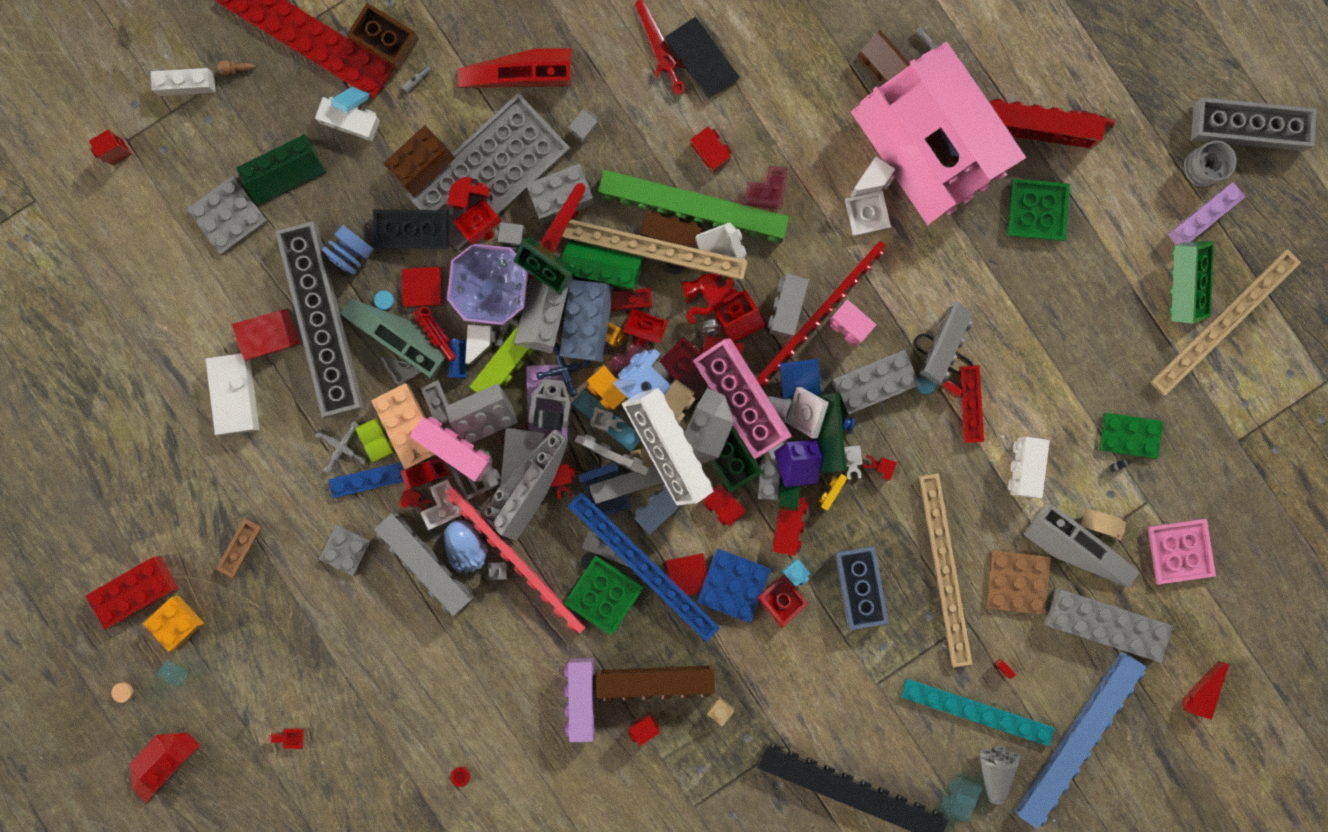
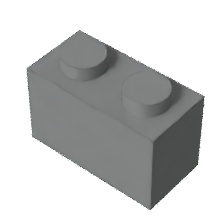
M760 460L759 466L763 473L758 477L757 499L778 500L780 470L777 461Z

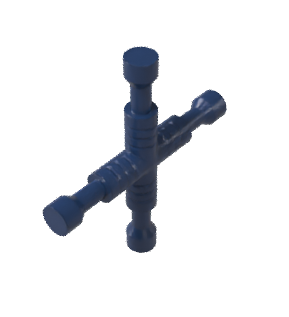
M555 343L553 351L556 354V361L559 367L550 369L547 372H537L536 377L538 380H541L547 376L562 375L565 384L568 385L570 397H574L577 395V391L573 388L570 372L578 371L581 368H591L592 363L591 361H585L581 364L566 365L564 357L559 356V344Z

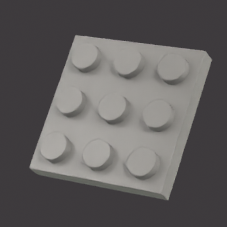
M233 175L187 209L220 255L227 253L268 222Z

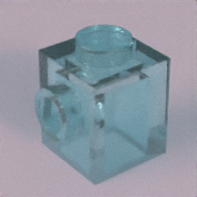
M165 659L155 676L177 688L178 685L182 686L188 677L186 672L188 670Z

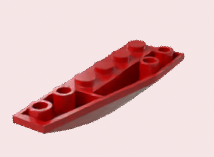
M571 48L530 49L458 68V88L572 86Z

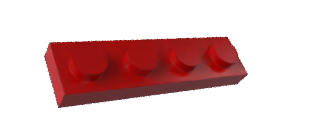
M980 365L960 366V389L963 391L961 393L964 443L984 442Z

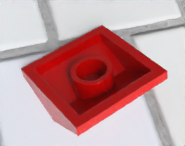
M785 574L768 586L757 597L781 628L808 605V602Z

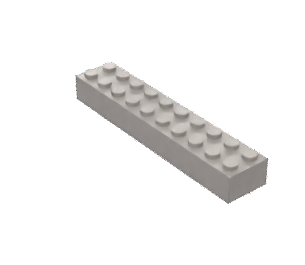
M312 221L277 230L275 232L321 415L324 418H330L364 409L326 255L322 250L323 244L318 225Z

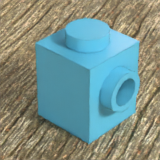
M797 558L782 570L795 586L798 584L802 586L809 580L810 572Z

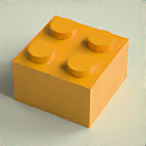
M603 366L587 380L590 384L587 388L595 397L599 395L602 398L600 402L608 411L610 409L616 411L628 398L612 384L617 379Z
M180 596L171 597L143 623L168 652L177 650L205 624Z

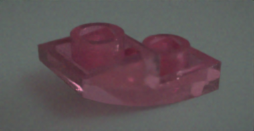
M640 341L636 345L632 344L626 352L628 356L623 352L619 356L615 354L609 362L611 365L609 371L612 373L628 365L631 358L636 353L640 354L645 345Z

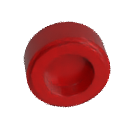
M459 766L452 771L450 779L453 785L463 787L467 785L471 775L467 768Z

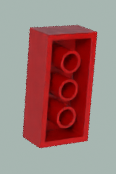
M155 556L85 595L103 629H109L172 594L179 588L162 557Z

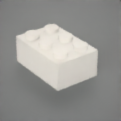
M1022 437L1017 438V441L1014 442L1013 452L1015 453V460H1012L1011 463L1013 476L1008 484V490L1011 491L1010 495L1029 498L1043 497L1050 440Z

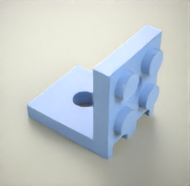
M656 349L645 350L641 354L636 353L631 358L630 365L626 366L618 374L619 378L612 383L628 399L639 392H643L641 389L643 382L647 383L648 390L659 388L663 394L671 386L651 367L660 355Z

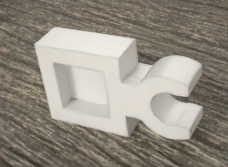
M860 445L844 447L846 466H848V471L846 472L847 479H851L850 474L853 471L857 473V478H861V471L857 468V465H862Z

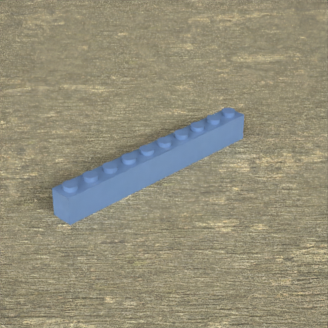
M1123 652L1120 653L1014 812L1037 829L1046 823L1047 815L1056 808L1061 794L1066 793L1071 779L1079 774V767L1083 761L1085 762L1089 759L1093 746H1096L1101 741L1102 733L1111 726L1112 718L1121 711L1126 697L1131 696L1136 682L1144 677L1146 666L1130 655Z

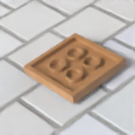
M992 550L986 608L1045 615L1051 557Z

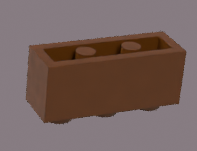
M657 211L646 213L640 236L697 248L695 238L702 232L699 224L694 222L686 224L680 222L681 219L674 216L666 218Z

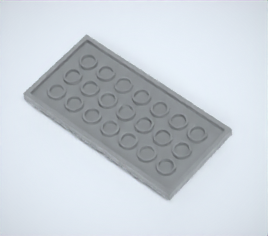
M518 93L452 153L455 159L414 197L410 192L407 196L420 210H449V242L459 252L469 241L453 222L467 210L454 209L447 205L449 191L455 181L463 177H472L473 185L476 183L486 184L491 190L490 199H483L499 215L528 189L527 183L538 180L570 150V147ZM471 196L469 209L480 201L482 197Z

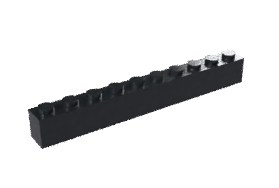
M771 742L770 745L765 743L757 763L758 769L912 832H944L948 820L944 817V813L936 809L929 811L925 809V805L919 802L914 804L907 802L908 798L897 794L896 797L890 795V791L885 788H873L870 782L862 779L860 782L853 779L854 776L846 772L839 774L835 772V768L829 765L824 767L817 765L818 762L809 757L806 760L800 758V754L792 750L788 752L781 750L782 747Z

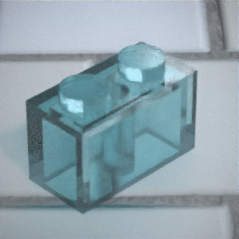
M956 775V778L951 780L949 786L951 790L949 797H946L943 802L944 812L948 816L969 823L982 785L976 781Z

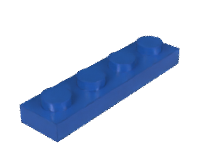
M400 462L328 479L332 498L404 482L401 471L405 469Z

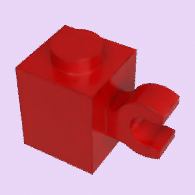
M570 464L559 465L550 487L557 486L558 499H561V492L564 490L567 491L568 497L572 496L571 490L565 486V484L573 483L572 479H575L574 467L570 468Z

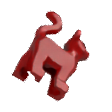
M712 273L704 274L696 281H684L682 283L687 304L699 293H702L708 303L706 308L696 306L687 311L686 318L689 323L695 324L694 314L706 316L714 309H718L722 305L731 303L740 297L739 291L735 288L732 289L735 284L731 278H728L726 284L721 287L717 282L724 276Z

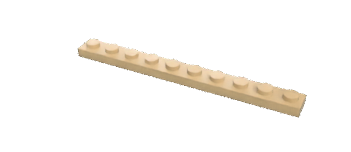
M570 220L561 237L742 281L744 280L748 265L747 260L576 220Z
M1288 249L1284 250L1150 383L1163 396L1170 392L1301 262Z
M939 473L919 476L952 667L971 665L972 658Z

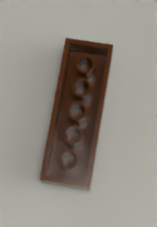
M713 665L598 670L596 673L597 698H601V701H613V698L621 697V700L627 701L633 700V697L649 700L652 699V696H660V699H670L672 695H680V698H691V694H699V697H711V694L715 693Z

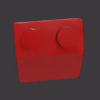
M745 289L739 292L740 297L731 303L724 304L720 308L713 310L727 338H730L733 343L765 327L759 309Z

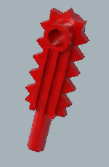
M418 307V310L414 311L413 314L415 315L414 320L419 323L418 326L423 327L422 332L427 333L426 337L431 339L430 343L437 349L441 348L450 362L456 360V356L447 345L450 339L447 338V334L443 333L444 329L439 327L440 323L435 321L436 317L431 315L432 311L428 307Z

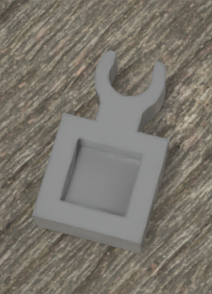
M595 407L589 426L607 432L609 427H613L616 431L622 432L623 430L618 429L616 424L618 422L625 423V421L622 419L614 420L612 419L614 413Z

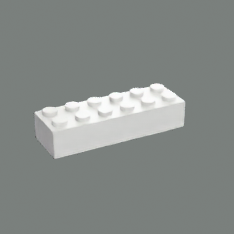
M655 388L639 392L622 403L675 504H695L713 492L711 482L705 476L701 463L696 459L692 446L687 442L683 429L678 425L674 412L669 408L665 396L660 389Z

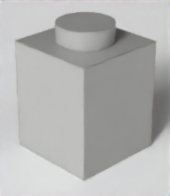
M582 110L569 126L570 132L585 143L599 126L597 116L590 111L587 113Z

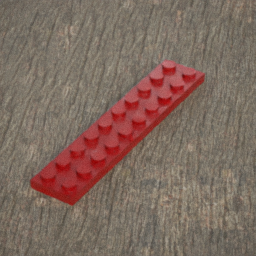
M214 0L219 5L349 85L370 93L369 97L373 100L376 99L395 69L392 65L286 0Z

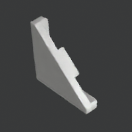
M380 357V360L398 387L423 373L406 361Z

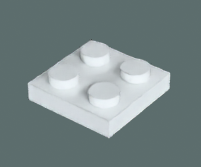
M883 190L845 198L853 237L891 228Z
M796 387L786 423L811 438H818L829 402L802 387Z

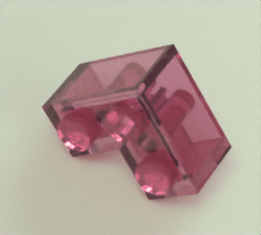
M769 165L766 184L747 182L743 205L781 210L788 168Z

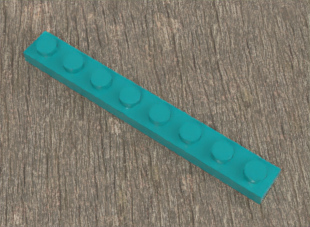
M906 678L901 694L902 698L1050 746L1055 730L1053 726Z

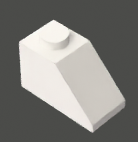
M468 325L465 361L467 365L475 363L492 347V343H495L496 331H493L491 326Z

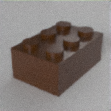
M366 3L346 34L351 41L392 65L397 70H400L419 40L416 32L369 3Z
M424 125L390 156L383 165L414 197L446 168L455 157L429 128Z

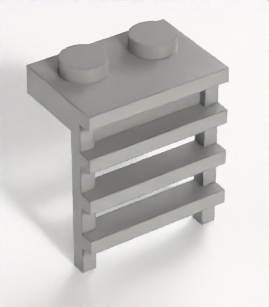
M480 449V451H483L484 453L489 455V460L493 462L490 453L488 451L486 452L484 449ZM491 464L481 479L485 486L484 488L478 490L476 483L467 477L474 490V493L468 495L456 468L453 466L447 467L448 471H452L466 500L501 484V476L498 470L494 469Z

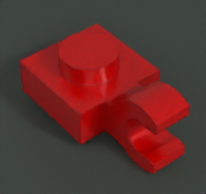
M284 728L283 734L271 733L269 735V743H283V749H303L304 728Z

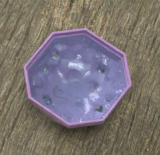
M473 244L451 261L447 300L464 321L504 325L524 309L528 272L513 262L516 253L512 248Z

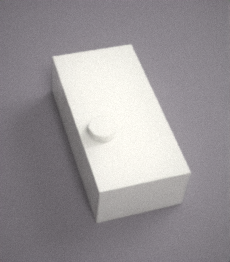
M241 353L205 358L215 435L223 436L260 430L251 360L244 361Z

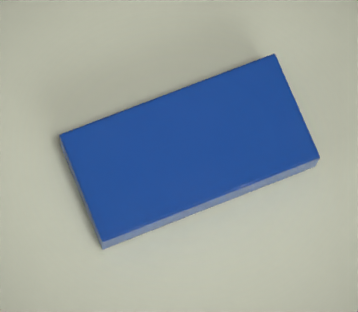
M450 339V349L456 356V360L453 362L449 361L448 377L466 379L467 364L465 363L466 340Z

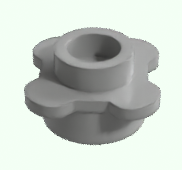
M708 320L704 322L703 334L709 336L717 335L721 332L722 325L719 324L718 320Z

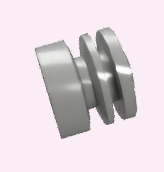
M1211 141L1194 149L1187 155L1184 161V172L1191 183L1196 186L1207 187L1227 179L1233 174L1237 158L1230 145L1223 141Z

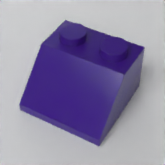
M817 440L786 442L774 451L785 487L817 484L822 462V455Z

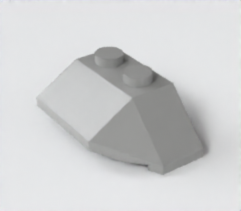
M710 388L706 389L684 434L687 442L693 448L696 459L701 464L719 458L734 424L726 396Z

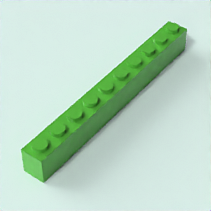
M603 170L598 194L602 196L603 200L612 201L615 199L619 200L620 204L626 206L635 204L639 205L638 208L649 211L651 208L663 215H668V213L675 214V217L679 219H694L693 222L698 224L710 223L714 228L730 222L741 233H749V236L753 238L766 237L768 241L773 243L783 241L789 216L607 170Z

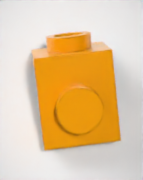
M609 322L606 342L618 348L625 340L624 329Z

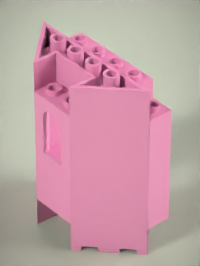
M948 42L943 43L935 50L932 49L923 54L918 60L910 61L911 65L881 87L876 86L873 89L874 92L867 95L860 102V105L851 111L884 162L895 169L892 174L927 225L945 213L950 215L958 209L956 207L961 202L966 204L974 198V193L977 191L982 193L991 187L990 182L995 179L997 181L1003 179L1008 175L1006 171L1026 158L1003 121ZM939 128L943 129L959 153V161L954 167L947 168L943 166L925 140V138Z

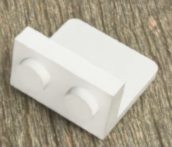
M730 222L700 233L695 238L700 250L743 260L747 256L744 246H741V232Z

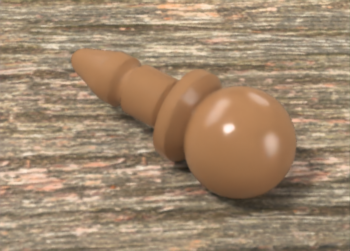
M222 60L217 65L218 72L225 76L231 73L236 74V70L249 71L255 68L253 64H235V61L229 62L227 60Z

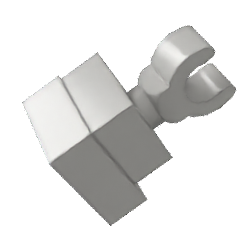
M508 562L488 563V580L509 579Z

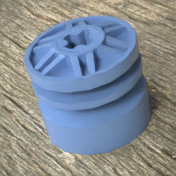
M342 224L335 232V236L340 240L337 244L329 240L328 243L334 249L331 251L324 246L322 250L326 253L328 259L339 268L354 275L357 271L350 265L354 263L361 267L362 265L356 259L358 255L367 259L374 249Z

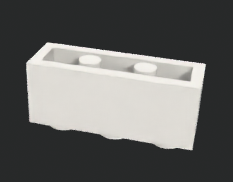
M208 68L151 71V90L158 96L216 93L215 74Z
M329 97V99L322 98L315 117L319 123L373 141L380 122L375 112L367 109L364 112L355 107L346 113L331 105L333 97Z

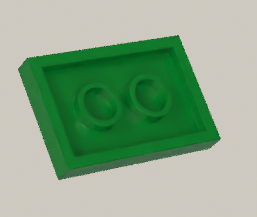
M1104 413L1099 451L1158 459L1163 421Z

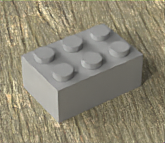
M580 164L526 184L542 225L555 219L578 183H583L586 189L575 211L595 205Z
M786 274L784 278L780 279L777 288L780 294L779 297L776 296L772 306V310H775V313L770 316L767 328L770 329L769 334L787 339L793 338L809 279L791 274Z
M499 383L446 406L449 423L461 440L464 439L470 443L518 423L513 406Z

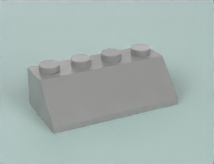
M536 277L530 280L515 345L552 354L568 287L560 295Z
M955 301L948 307L917 376L936 385L947 380L950 373L947 370L950 365L954 364L957 358L955 352L958 347H962L965 341L963 337L965 330L969 331L973 323L971 320L973 314L960 302Z

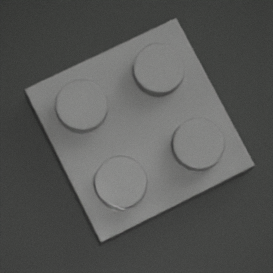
M335 525L319 560L351 576H355L372 541L340 525Z

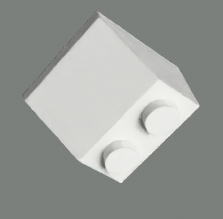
M875 157L850 196L854 197L881 191L882 188L886 190L895 177L892 175L895 169L878 157Z

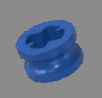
M845 415L842 424L843 432L848 431V434L852 433L855 417L850 419Z

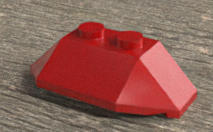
M187 732L156 735L129 764L133 791L148 803L201 745Z

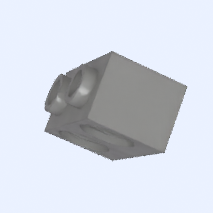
M500 222V228H496L495 239H497L501 247L518 250L521 241L526 238L527 231L524 225Z

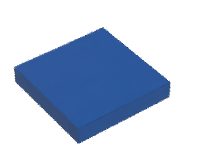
M818 359L780 364L783 399L791 398L793 400L796 387H802L816 396L821 395Z

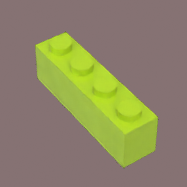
M516 327L469 386L475 392H480L498 383L500 387L503 385L507 386L513 378L511 376L515 370L519 371L525 362L523 360L527 354L530 356L535 351V349L514 344L518 327Z

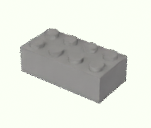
M902 350L832 380L836 393H839V400L846 415L920 385L906 350Z

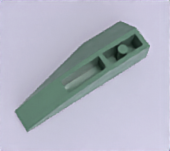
M352 298L340 313L432 379L436 377L448 360L441 348L437 349L430 343L431 339L426 337L427 333L422 332L423 327L418 326L415 322Z

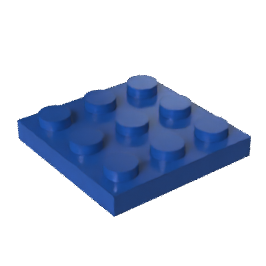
M717 548L696 602L751 623L759 602L757 597L763 592L771 568Z

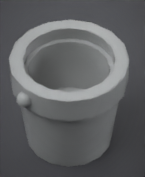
M769 396V401L785 424L792 404L791 398L781 399Z

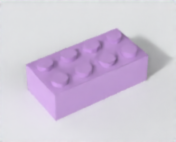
M570 658L564 667L565 677H568V683L565 685V697L569 698V702L565 705V717H569V722L565 726V735L569 737V742H593L595 736L594 658Z

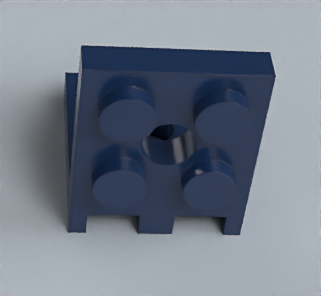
M617 463L578 475L580 483H583L587 497L593 503L590 485L621 476ZM627 494L595 504L606 516L632 507Z

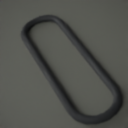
M919 334L914 339V347L916 350L926 355V352L918 348L917 340L920 337H927L928 339L933 341L934 338L927 334ZM955 352L956 355L968 361L971 366H974L970 359ZM949 366L948 369L959 375V371Z

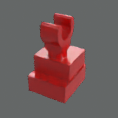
M866 455V458L871 460V464L869 466L863 464L862 466L866 469H877L876 472L883 474L882 479L890 481L897 462L883 457L878 462L872 456Z
M405 486L398 505L403 508H407L408 505L412 507L418 506L422 511H425L427 509H424V505L426 503L433 504V502L429 499H419L421 496L419 492L413 489L407 490Z

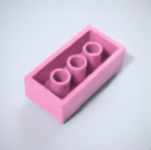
M422 417L409 437L474 482H480L492 464L489 460L490 456L480 450L476 452L473 449V444L464 439L459 440L457 438L458 434L453 430L443 429L441 427L442 423L437 419Z

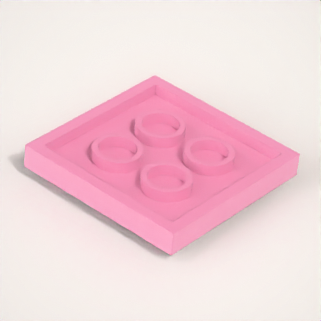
M1207 519L1147 527L1156 584L1216 576Z

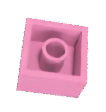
M848 300L842 304L828 321L830 323L829 327L836 333L840 331L845 336L844 340L852 346L853 344L858 346L876 326L871 319Z

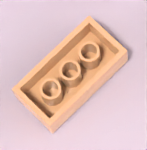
M405 383L371 400L404 469L418 466L437 456L409 437L422 417H425L409 384Z

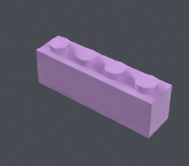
M1232 182L1222 188L1167 235L1175 244L1191 242L1246 196Z

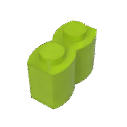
M378 418L355 428L372 463L395 453L392 442L387 437L386 430Z

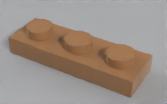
M244 518L216 570L231 578H235L263 527Z

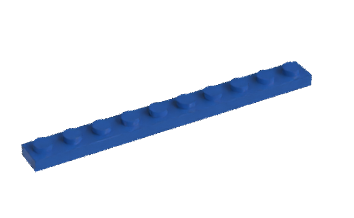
M582 492L568 505L585 524L706 642L720 629L692 599Z

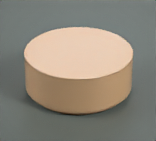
M126 682L116 684L111 692L112 697L116 702H126L132 697L133 688Z

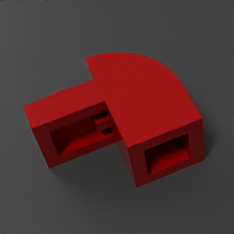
M472 177L460 178L450 188L447 205L454 209L468 210L471 196L490 199L491 190L483 183L473 185Z
M441 458L433 459L401 471L407 490L450 475L445 461Z

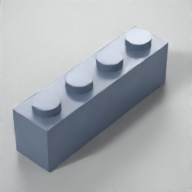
M665 484L663 485L665 489L660 494L656 491L648 499L650 503L646 507L642 505L634 512L637 515L634 519L649 535L681 506L675 504Z

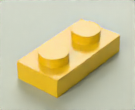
M839 474L838 477L834 475L829 483L831 486L828 493L824 492L819 499V502H821L819 507L828 511L846 482V476L843 474Z

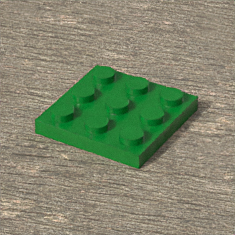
M1013 178L1011 180L1007 236L1064 242L1066 240L1070 184Z
M595 555L563 604L612 636L644 587Z

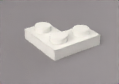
M448 479L430 487L437 505L420 512L427 530L462 516L460 513L462 509L457 504L454 506L447 499L449 495L446 492L451 488Z

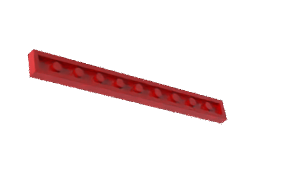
M879 241L756 378L762 388L771 380L768 376L772 372L776 374L780 370V364L786 357L789 360L796 352L793 348L798 343L802 345L808 338L806 334L809 330L815 331L821 324L819 319L823 315L827 317L834 309L832 305L835 301L840 303L847 295L844 291L848 287L852 289L858 283L859 279L857 277L862 272L865 275L872 267L869 263L874 258L878 260L884 254L882 249L886 245L882 241Z

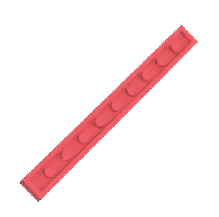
M454 486L446 492L449 495L447 499L454 506L457 504L462 509L460 513L467 520L471 518L475 523L473 525L480 534L484 532L488 536V543L493 548L497 546L502 551L500 555L507 562L510 560L515 565L513 569L520 576L524 575L528 579L527 584L533 590L537 588L540 591L541 599L546 604L550 602L555 607L553 611L560 618L564 617L568 621L566 625L573 632L577 631L580 634L585 629V625L563 604L560 598Z

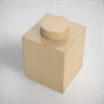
M718 696L706 712L708 716L723 726L733 714L734 708Z

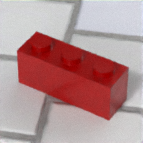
M799 498L798 511L779 509L772 552L796 556V552H800L802 541L798 540L805 526L802 518L803 514H807L808 503H805V498Z

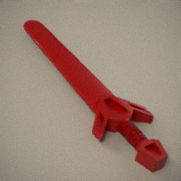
M643 0L636 1L635 7L658 61L655 75L658 78L661 71L668 73L673 84L672 91L677 96H680L685 92L684 83L679 81L674 67L685 69V66L670 53Z
M583 183L575 185L542 240H539L545 248L556 254V247L585 192L586 187ZM528 272V277L534 279L535 277Z

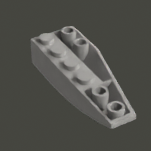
M554 429L507 477L482 512L481 516L501 536L517 541L547 494L568 441L557 430Z
M1044 504L1023 533L1025 537L1054 558L1127 588L1130 587L1140 573L1110 547L1052 504Z

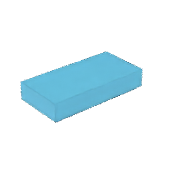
M352 86L332 98L331 105L347 113L367 101L370 93Z

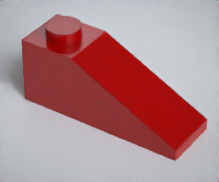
M1218 661L1192 687L1188 695L1184 697V711L1212 720L1229 664Z

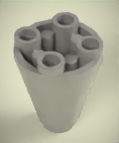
M995 746L994 749L980 751V763L989 801L994 804H1003L1018 769L1020 754L1006 751V748L1003 746Z

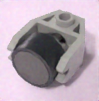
M544 379L533 394L528 422L534 423V427L562 431V427L568 428L571 400L563 381ZM552 387L556 388L555 393H550ZM542 400L561 402L564 414L536 410L537 405Z

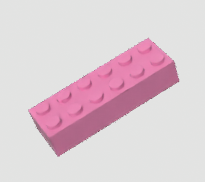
M730 338L722 340L693 360L710 389L726 396L734 420L733 426L754 459L764 455L792 437Z

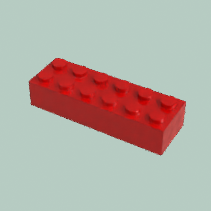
M993 99L990 101V104L1013 137L1093 149L1103 141L1106 118L1100 117V114L1090 113L1085 115L1077 110L1066 112L1057 107L1046 109L1038 104L1027 106L1023 102L1018 101L1007 103L1003 99Z

